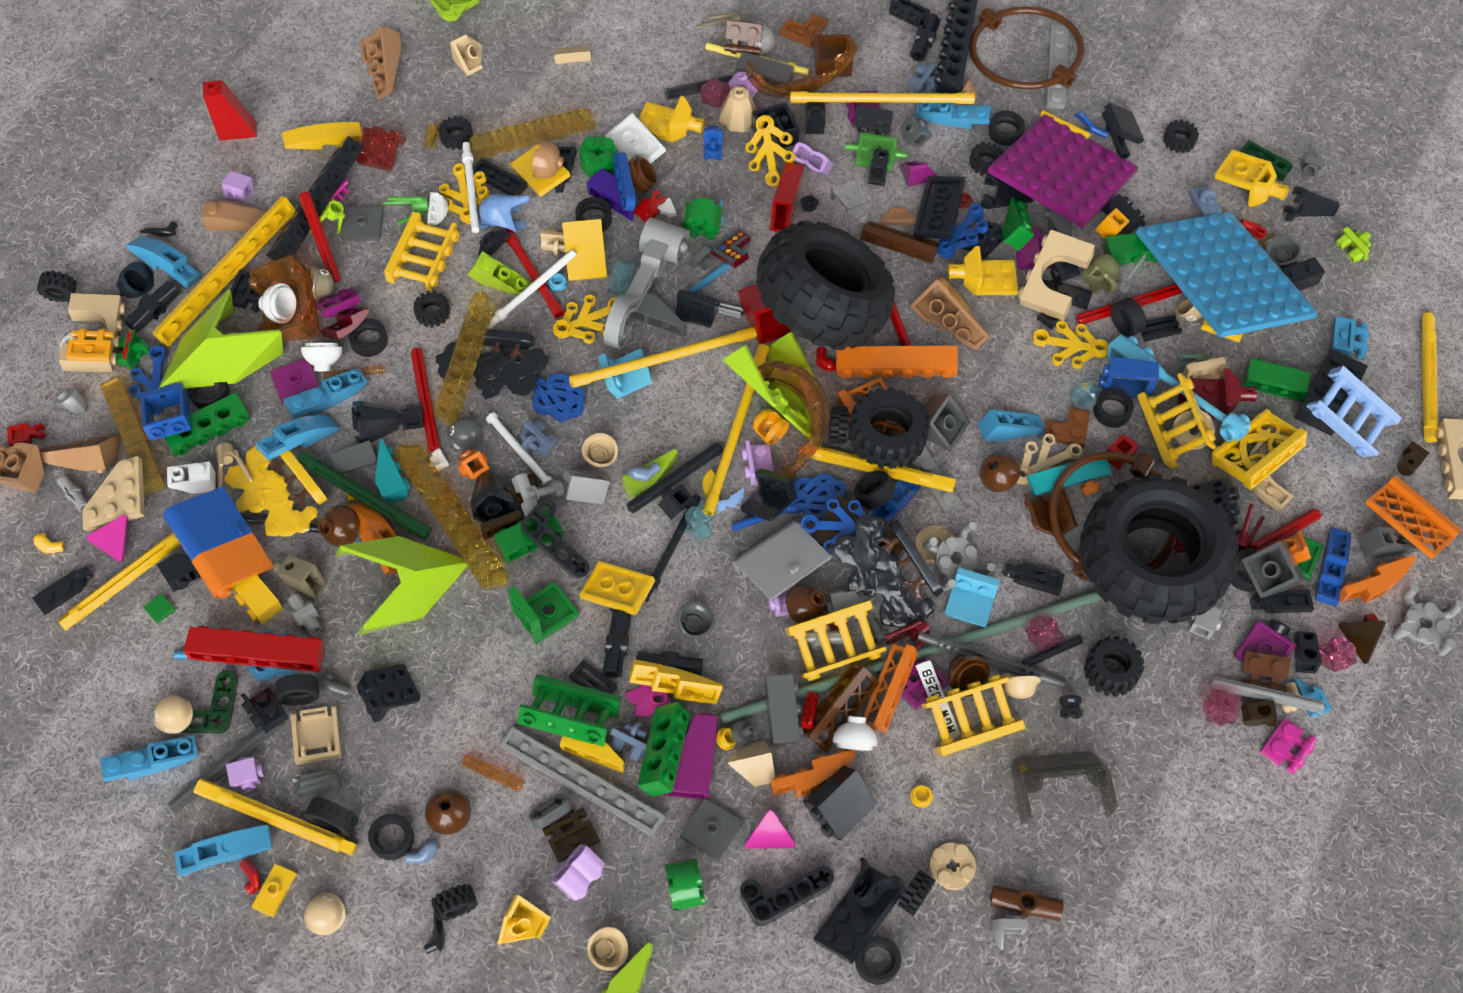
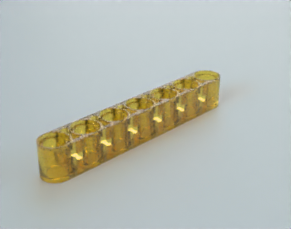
M580 108L472 136L468 142L470 143L473 158L479 160L482 157L496 156L498 153L512 152L517 148L531 147L533 144H537L538 140L550 142L552 139L558 140L572 134L574 136L585 133L587 130L593 131L596 124L590 109Z
M477 292L471 298L434 409L435 415L445 425L451 426L460 416L495 309L494 303L484 292Z
M120 376L101 383L100 387L129 458L138 456L142 459L144 494L148 496L165 489L164 480L156 466L157 463L150 451V446L143 434L144 432L140 422L137 420V415L130 403V398Z

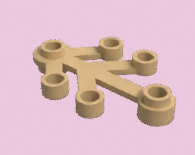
M1046 434L1041 439L1042 446L1036 464L1029 467L1031 457L1038 450V446L1033 441L1028 442L1024 446V455L1020 465V469L1025 473V477L1020 476L1017 484L1026 485L1029 483L1028 475L1053 468L1051 466L1064 460L1075 461L1079 459L1083 453L1082 447L1079 444L1072 443L1065 448L1064 452L1047 459L1050 447L1055 443V437L1052 434ZM1045 438H1049L1051 443H1047ZM1028 445H1031L1034 450L1030 451ZM1072 448H1075L1078 454L1073 453Z

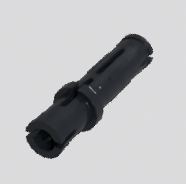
M1105 110L1102 113V117L1106 123V131L1110 133L1117 154L1123 159L1129 158L1130 152L1125 140L1116 135Z

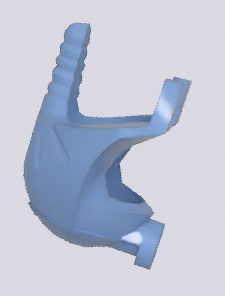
M506 193L490 194L480 204L479 214L481 218L478 221L479 227L485 229L489 225L493 227L501 226L514 232L526 228L525 220L514 221L511 212L521 211L520 205L529 202L530 197L528 195H506Z

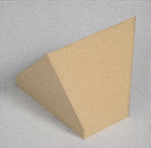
M466 34L450 42L452 59L467 76L483 68L481 65V43L468 37Z
M765 740L742 745L727 762L754 787L770 784V781L775 777L772 754Z

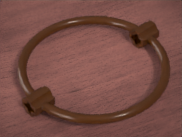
M987 7L979 15L981 23L978 24L971 35L969 51L974 65L984 76L998 84L1016 89H1041L1058 83L1066 88L1072 86V83L1076 80L1074 72L1083 60L1085 48L1081 33L1067 18L1051 10L1038 7H1013L996 13ZM1015 14H1035L1051 18L1064 25L1076 40L1077 55L1068 69L1061 64L1058 65L1052 72L1051 79L1037 82H1020L1003 78L985 67L977 54V39L985 27L993 31L998 29L1002 23V17Z
M1118 452L1089 454L1071 463L1056 480L1049 501L1050 525L1058 545L1075 564L1072 572L1077 577L1088 580L1081 564L1083 555L1079 557L1072 550L1059 526L1057 505L1064 483L1080 467L1100 460H1115L1132 465L1129 471L1134 477L1140 479L1143 476L1159 474L1152 468L1156 461L1150 454L1140 452L1136 458ZM1169 533L1167 543L1161 553L1146 566L1156 570L1162 565L1172 552L1177 538Z

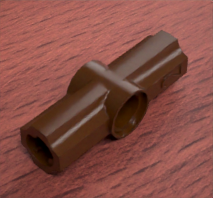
M993 885L990 897V906L1018 912L1023 916L1032 915L1060 922L1063 913V900L1038 895L1032 890L1020 891ZM1021 899H1028L1032 907H1025Z

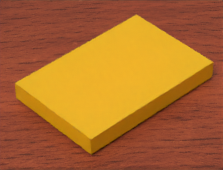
M537 144L509 165L542 197L571 175L563 166L562 169L558 168L557 173L551 178H534L533 174L536 171H532L534 151L539 149L540 144Z
M601 219L562 223L565 253L567 254L570 250L576 253V256L567 263L568 281L607 278Z
M598 561L579 596L583 600L636 616L655 579L650 575Z

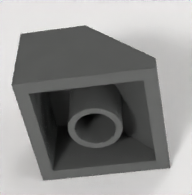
M950 394L932 395L924 406L930 420L927 440L951 452L970 424V421Z
M1279 541L1242 559L1260 598L1285 591L1306 581L1287 542Z

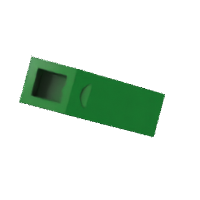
M1012 197L1002 233L1004 241L1017 251H1020L1034 236L1033 225L1027 210L1028 206L1022 200L1018 201Z

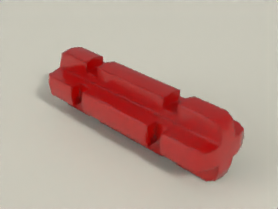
M810 691L806 695L803 716L801 718V727L803 729L807 728L810 730L813 727V720L815 719L817 709L816 705L819 700L818 693Z

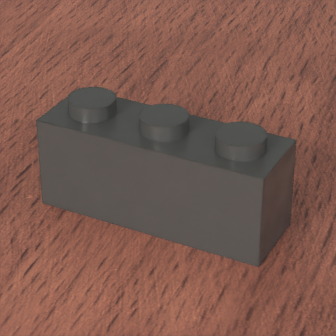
M742 52L735 66V74L737 72L755 73L760 86L764 85L769 89L783 93L787 92L793 79L794 66Z
M793 674L766 676L764 687L771 746L798 743L800 737H803V728L801 724H798L797 715L801 714L800 703L796 702L795 693H798L797 680H793Z

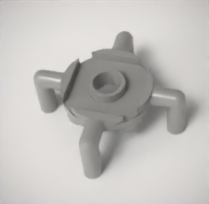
M970 522L963 526L959 537H949L938 546V540L935 537L923 543L925 550L934 553V562L937 564L940 574L944 576L941 584L944 591H948L956 586L955 577L959 567L983 575L995 570L993 563L985 566L977 564V550L967 541L968 534L977 528L975 522ZM952 553L959 555L960 562L958 564L952 562Z
M1412 584L1402 596L1408 606V610L1404 614L1403 623L1393 633V637L1398 640L1409 636L1414 641L1426 645L1433 644L1439 655L1445 656L1456 645L1452 639H1448L1444 644L1441 642V639L1449 630L1447 620L1455 617L1461 611L1463 602L1460 600L1456 601L1449 610L1441 612L1431 602L1416 604L1413 596L1419 591V587L1416 584ZM1420 620L1428 621L1430 628H1424L1420 624Z

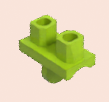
M1347 226L1343 229L1342 235L1336 240V245L1341 250H1344L1349 245L1353 248L1347 253V257L1353 263L1361 259L1365 261L1369 259L1368 254L1370 250L1368 247L1371 246L1369 241L1371 234L1369 232L1362 234L1359 230L1354 234Z

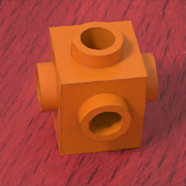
M469 448L460 453V458L456 459L459 464L456 467L460 474L471 480L477 479L481 473L489 469L486 464L488 460L482 451L479 452ZM473 460V465L469 467L467 463Z

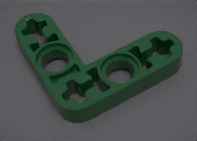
M224 670L217 675L210 711L193 710L192 720L196 717H201L203 722L198 727H192L190 723L182 732L221 734L229 729L238 686V679L234 672ZM227 677H230L232 681L227 683L228 691H224L225 685L222 682V680H226ZM222 697L229 698V703L226 706H218L219 699ZM208 717L211 722H218L219 718H221L224 723L217 727L215 723H208Z

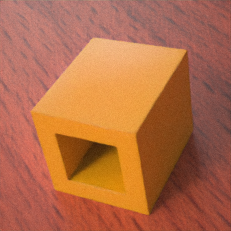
M1116 208L1095 230L1105 239L1108 236H1116L1130 221Z

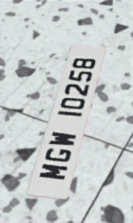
M931 661L916 665L928 697L938 694L940 698L944 697L945 695ZM945 702L940 704L950 738L953 737L954 740L960 735L949 705Z

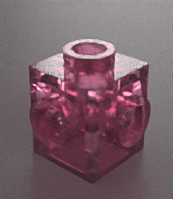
M709 79L701 85L702 103L720 108L730 91L729 84L718 79Z
M1037 616L1029 622L1030 626L1025 629V632L1028 634V640L1039 651L1052 648L1064 638L1058 629V623L1050 616Z
M1335 637L1319 646L1323 667L1335 673L1357 663L1356 648L1350 641L1341 637Z
M1223 691L1212 692L1203 704L1206 721L1214 722L1216 725L1234 724L1239 718V696L1229 695Z

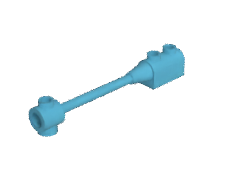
M1119 335L1108 345L1107 357L1109 358L1119 357L1157 362L1154 359L1152 349L1149 347H1144L1143 349L1139 347L1138 341L1134 336L1127 338L1124 335ZM1159 364V380H1163L1171 387L1181 384L1167 374ZM1194 393L1198 405L1222 422L1220 435L1224 440L1228 442L1234 439L1240 441L1247 434L1251 425L1249 424V418L1245 414L1238 416L1235 413H1231L1227 416Z

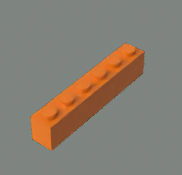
M857 346L853 349L846 347L844 350H837V376L845 379L852 377L866 379L872 377L891 378L894 376H901L903 378H911L913 376H922L923 378L942 376L944 378H951L958 374V346Z

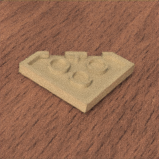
M136 456L119 461L83 508V529L85 531L100 529L122 515L128 517L127 521L145 516L143 465L140 457Z

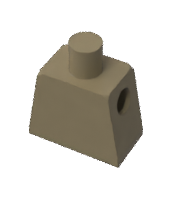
M290 555L284 562L279 560L274 565V572L280 576L287 587L313 601H316L327 586L316 566L310 562Z

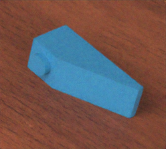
M991 409L978 423L982 436L987 441L1002 442L1045 432L1040 417L1036 414Z

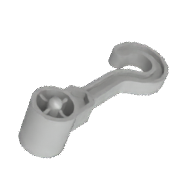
M651 217L647 220L639 242V252L643 253L641 266L626 293L620 294L611 307L604 330L605 345L619 350L624 348L632 332V327L625 325L628 315L638 310L654 279L661 276L668 262L678 265L681 263L688 249L689 229Z

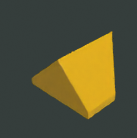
M515 895L504 916L497 944L533 937L540 939L551 917L521 896Z

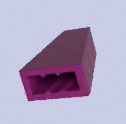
M711 713L695 714L684 739L673 792L666 793L664 796L699 800L706 798L709 800L718 716H713Z

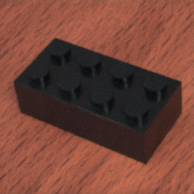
M1331 348L1294 417L1330 436L1335 431L1320 418L1315 417L1312 411L1306 407L1307 404L1322 401L1333 385V380L1328 376L1331 369L1344 366L1361 381L1368 367ZM1340 388L1329 404L1328 408L1335 414L1348 397L1347 392Z

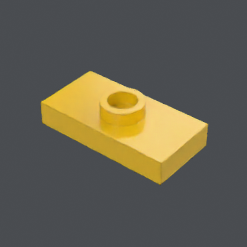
M274 864L252 908L275 917L297 874Z

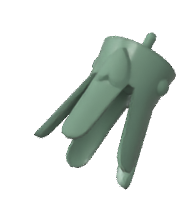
M1196 352L1195 354L1177 353L1178 356L1190 359L1176 362V364L1186 367L1191 362H1202L1207 359L1204 358L1201 352Z

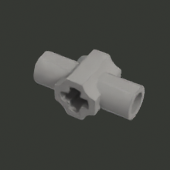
M298 593L288 599V603L293 609L290 613L300 628L305 627L310 636L319 633L322 630V626L317 620L319 614L310 601L305 602Z
M827 626L826 633L830 645H842L840 631L829 630V626ZM814 629L806 631L807 635L805 638L807 644L811 645V649L823 650L818 633Z

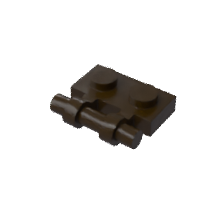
M584 808L577 811L572 810L568 812L567 816L542 828L545 837L552 833L556 836L548 840V843L558 863L568 859L580 844L590 848L600 843V839L591 821L588 820L582 824L580 822V819L587 816ZM570 824L574 825V828L562 833V828Z

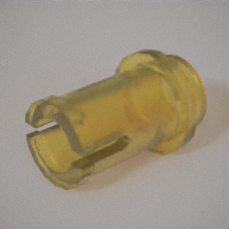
M430 124L425 128L426 136L423 147L427 148V144H429L428 149H434L439 131L436 125Z

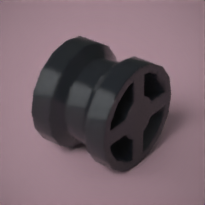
M1065 695L1060 697L1059 703L1062 706L1060 716L1062 718L1078 719L1083 716L1082 709H1080L1082 704L1080 696Z

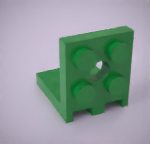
M555 581L526 600L515 586L507 590L512 613L519 618L523 628L533 637L535 644H538L579 617L578 611ZM551 606L555 608V611L549 615L545 614L543 610Z

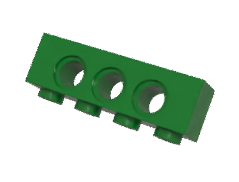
M235 392L190 414L191 430L164 438L174 457L188 453L190 449L198 445H205L216 436L225 435L235 427L245 425L250 420V417Z
M677 702L659 706L655 709L637 784L638 787L651 797L673 792L690 713Z

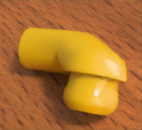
M38 533L33 539L34 545L43 553L64 551V541L51 542L45 533Z

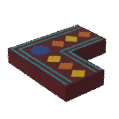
M736 229L709 248L711 250L710 253L731 267L736 268L749 259L748 253L741 248L748 244L751 238L750 235Z

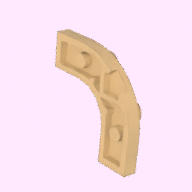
M1258 442L1249 456L1253 454L1267 455L1269 453L1268 442ZM1270 475L1252 489L1261 500L1279 513L1294 497L1279 486Z

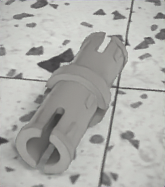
M68 475L60 477L57 480L58 486L64 491L66 499L72 502L81 513L88 503V500L83 495V491L80 487L75 486Z

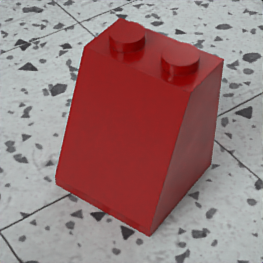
M757 284L738 290L740 306L744 308V314L750 326L755 328L759 344L782 338L791 330L784 324H780L772 316L773 312L763 304L760 298L762 293L757 289Z

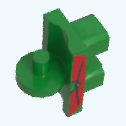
M134 329L128 330L127 336L120 337L119 346L123 349V353L116 355V363L119 366H127L131 370L138 368L142 356L148 355L150 351L149 346L145 344L146 341L137 336Z

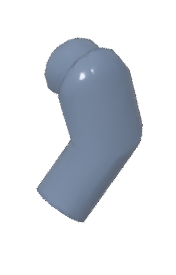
M429 839L419 852H406V863H428L438 851L437 842L434 839Z

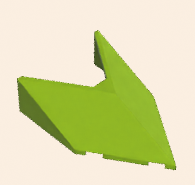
M228 289L182 337L159 388L182 382L184 388L214 386V383L217 382L235 384L283 355L282 332L280 330L223 335L216 327L220 321L234 313L232 293Z
M789 332L768 346L769 370L776 362L797 366L814 377L792 332ZM744 345L723 359L729 367L810 441L815 442L816 446L822 447V440L818 437L821 430L820 410L816 414L818 425L816 438V420L813 409L799 390L788 383L776 379H770V383L769 381L764 382L747 345ZM777 364L771 371L770 377L786 380L801 389L811 401L816 413L820 408V402L815 400L814 392H819V385L816 381L797 368Z
M400 536L340 545L335 552L336 557L352 554L394 568L398 573L399 586L358 631L359 636L422 619L472 562Z

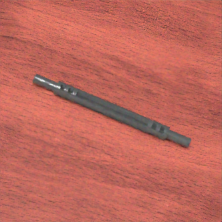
M920 631L917 640L935 645L937 649L955 655H977L983 658L989 666L1019 676H1037L1041 679L1040 683L1045 682L1064 688L1066 680L1046 674L1045 671L1038 668L1030 667L1029 665H1024L942 636L938 638Z

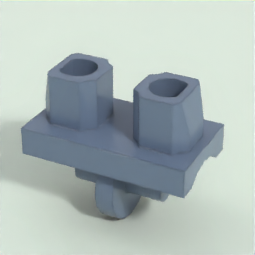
M932 62L930 66L921 63L916 73L921 78L912 75L908 86L915 89V93H923L925 89L927 91H935L934 70L937 64Z
M1207 184L1189 189L1191 200L1200 211L1201 217L1221 213L1222 209L1214 197L1216 195L1214 189H1209Z
M529 420L523 423L524 429L520 435L523 440L522 449L525 451L532 449L544 459L547 458L551 449L556 447L557 438L553 434L545 436V428L540 421L535 423Z
M638 721L634 726L627 723L625 730L631 732L630 735L613 728L610 733L613 735L610 747L622 753L627 742L633 745L628 757L640 762L645 755L647 743L637 739L638 736L643 739L647 736V733L641 730L642 723Z

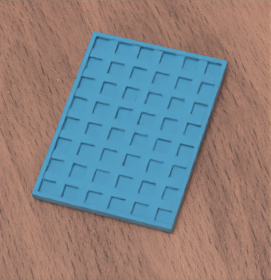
M1231 212L1138 227L1137 236L1220 338L1314 319L1318 313Z

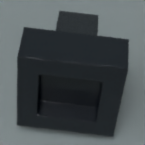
M414 404L406 405V409H400L403 430L424 427L421 406L415 407Z

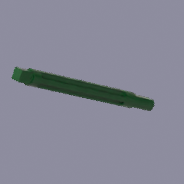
M302 451L297 457L298 462L308 470L420 539L426 540L432 532L431 527L315 456L313 457Z

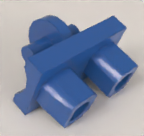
M719 126L704 128V160L712 158L722 160L723 128H719Z

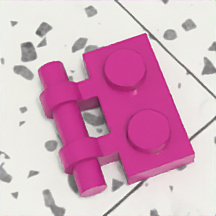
M1284 718L1260 752L1278 765L1283 760H1286L1290 763L1286 768L1287 771L1294 774L1305 763V757L1314 750L1317 738L1309 735L1306 740H1303L1300 736L1304 730L1287 718ZM1294 745L1300 748L1296 755L1290 752Z

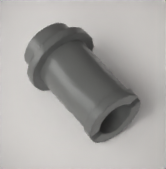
M874 616L867 619L875 643L882 645L887 642L888 639L884 636L888 634V631L882 628L877 617Z

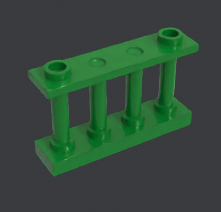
M536 674L532 696L535 698L531 706L523 704L519 706L518 724L604 747L608 728L604 724L608 716L617 719L622 696ZM544 699L557 702L552 712L539 709ZM565 705L578 708L573 718L561 715ZM586 711L599 714L595 724L583 721Z

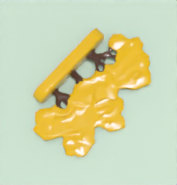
M255 445L246 452L245 464L253 481L249 482L240 465L230 466L224 477V481L232 489H244V493L237 499L236 508L239 512L250 510L251 513H260L262 510L267 509L269 514L264 524L266 536L280 535L290 537L296 532L304 533L309 531L310 522L317 517L318 510L313 506H305V496L311 495L318 505L327 501L326 496L290 450L280 454V457L283 459L281 462H273L272 459L268 461ZM286 464L294 475L285 478L278 475V471ZM270 465L274 466L270 470L267 469ZM297 478L304 486V489L299 494H290L286 487ZM299 498L300 500L297 502L300 504L296 510H293V503ZM303 506L304 511L300 512V508Z

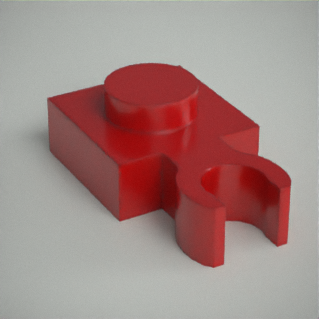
M658 190L653 193L650 201L645 197L634 210V213L645 223L650 217L655 218L660 213L657 207L666 201L664 195L657 199L661 194Z
M28 423L8 426V445L12 447L15 443L20 442L32 444L33 438L44 439L46 434L44 431H39L46 428L42 423L35 424L33 427Z

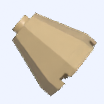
M736 86L731 89L721 106L720 123L724 124L729 131L745 132L751 127L752 112L757 111V108L746 88Z

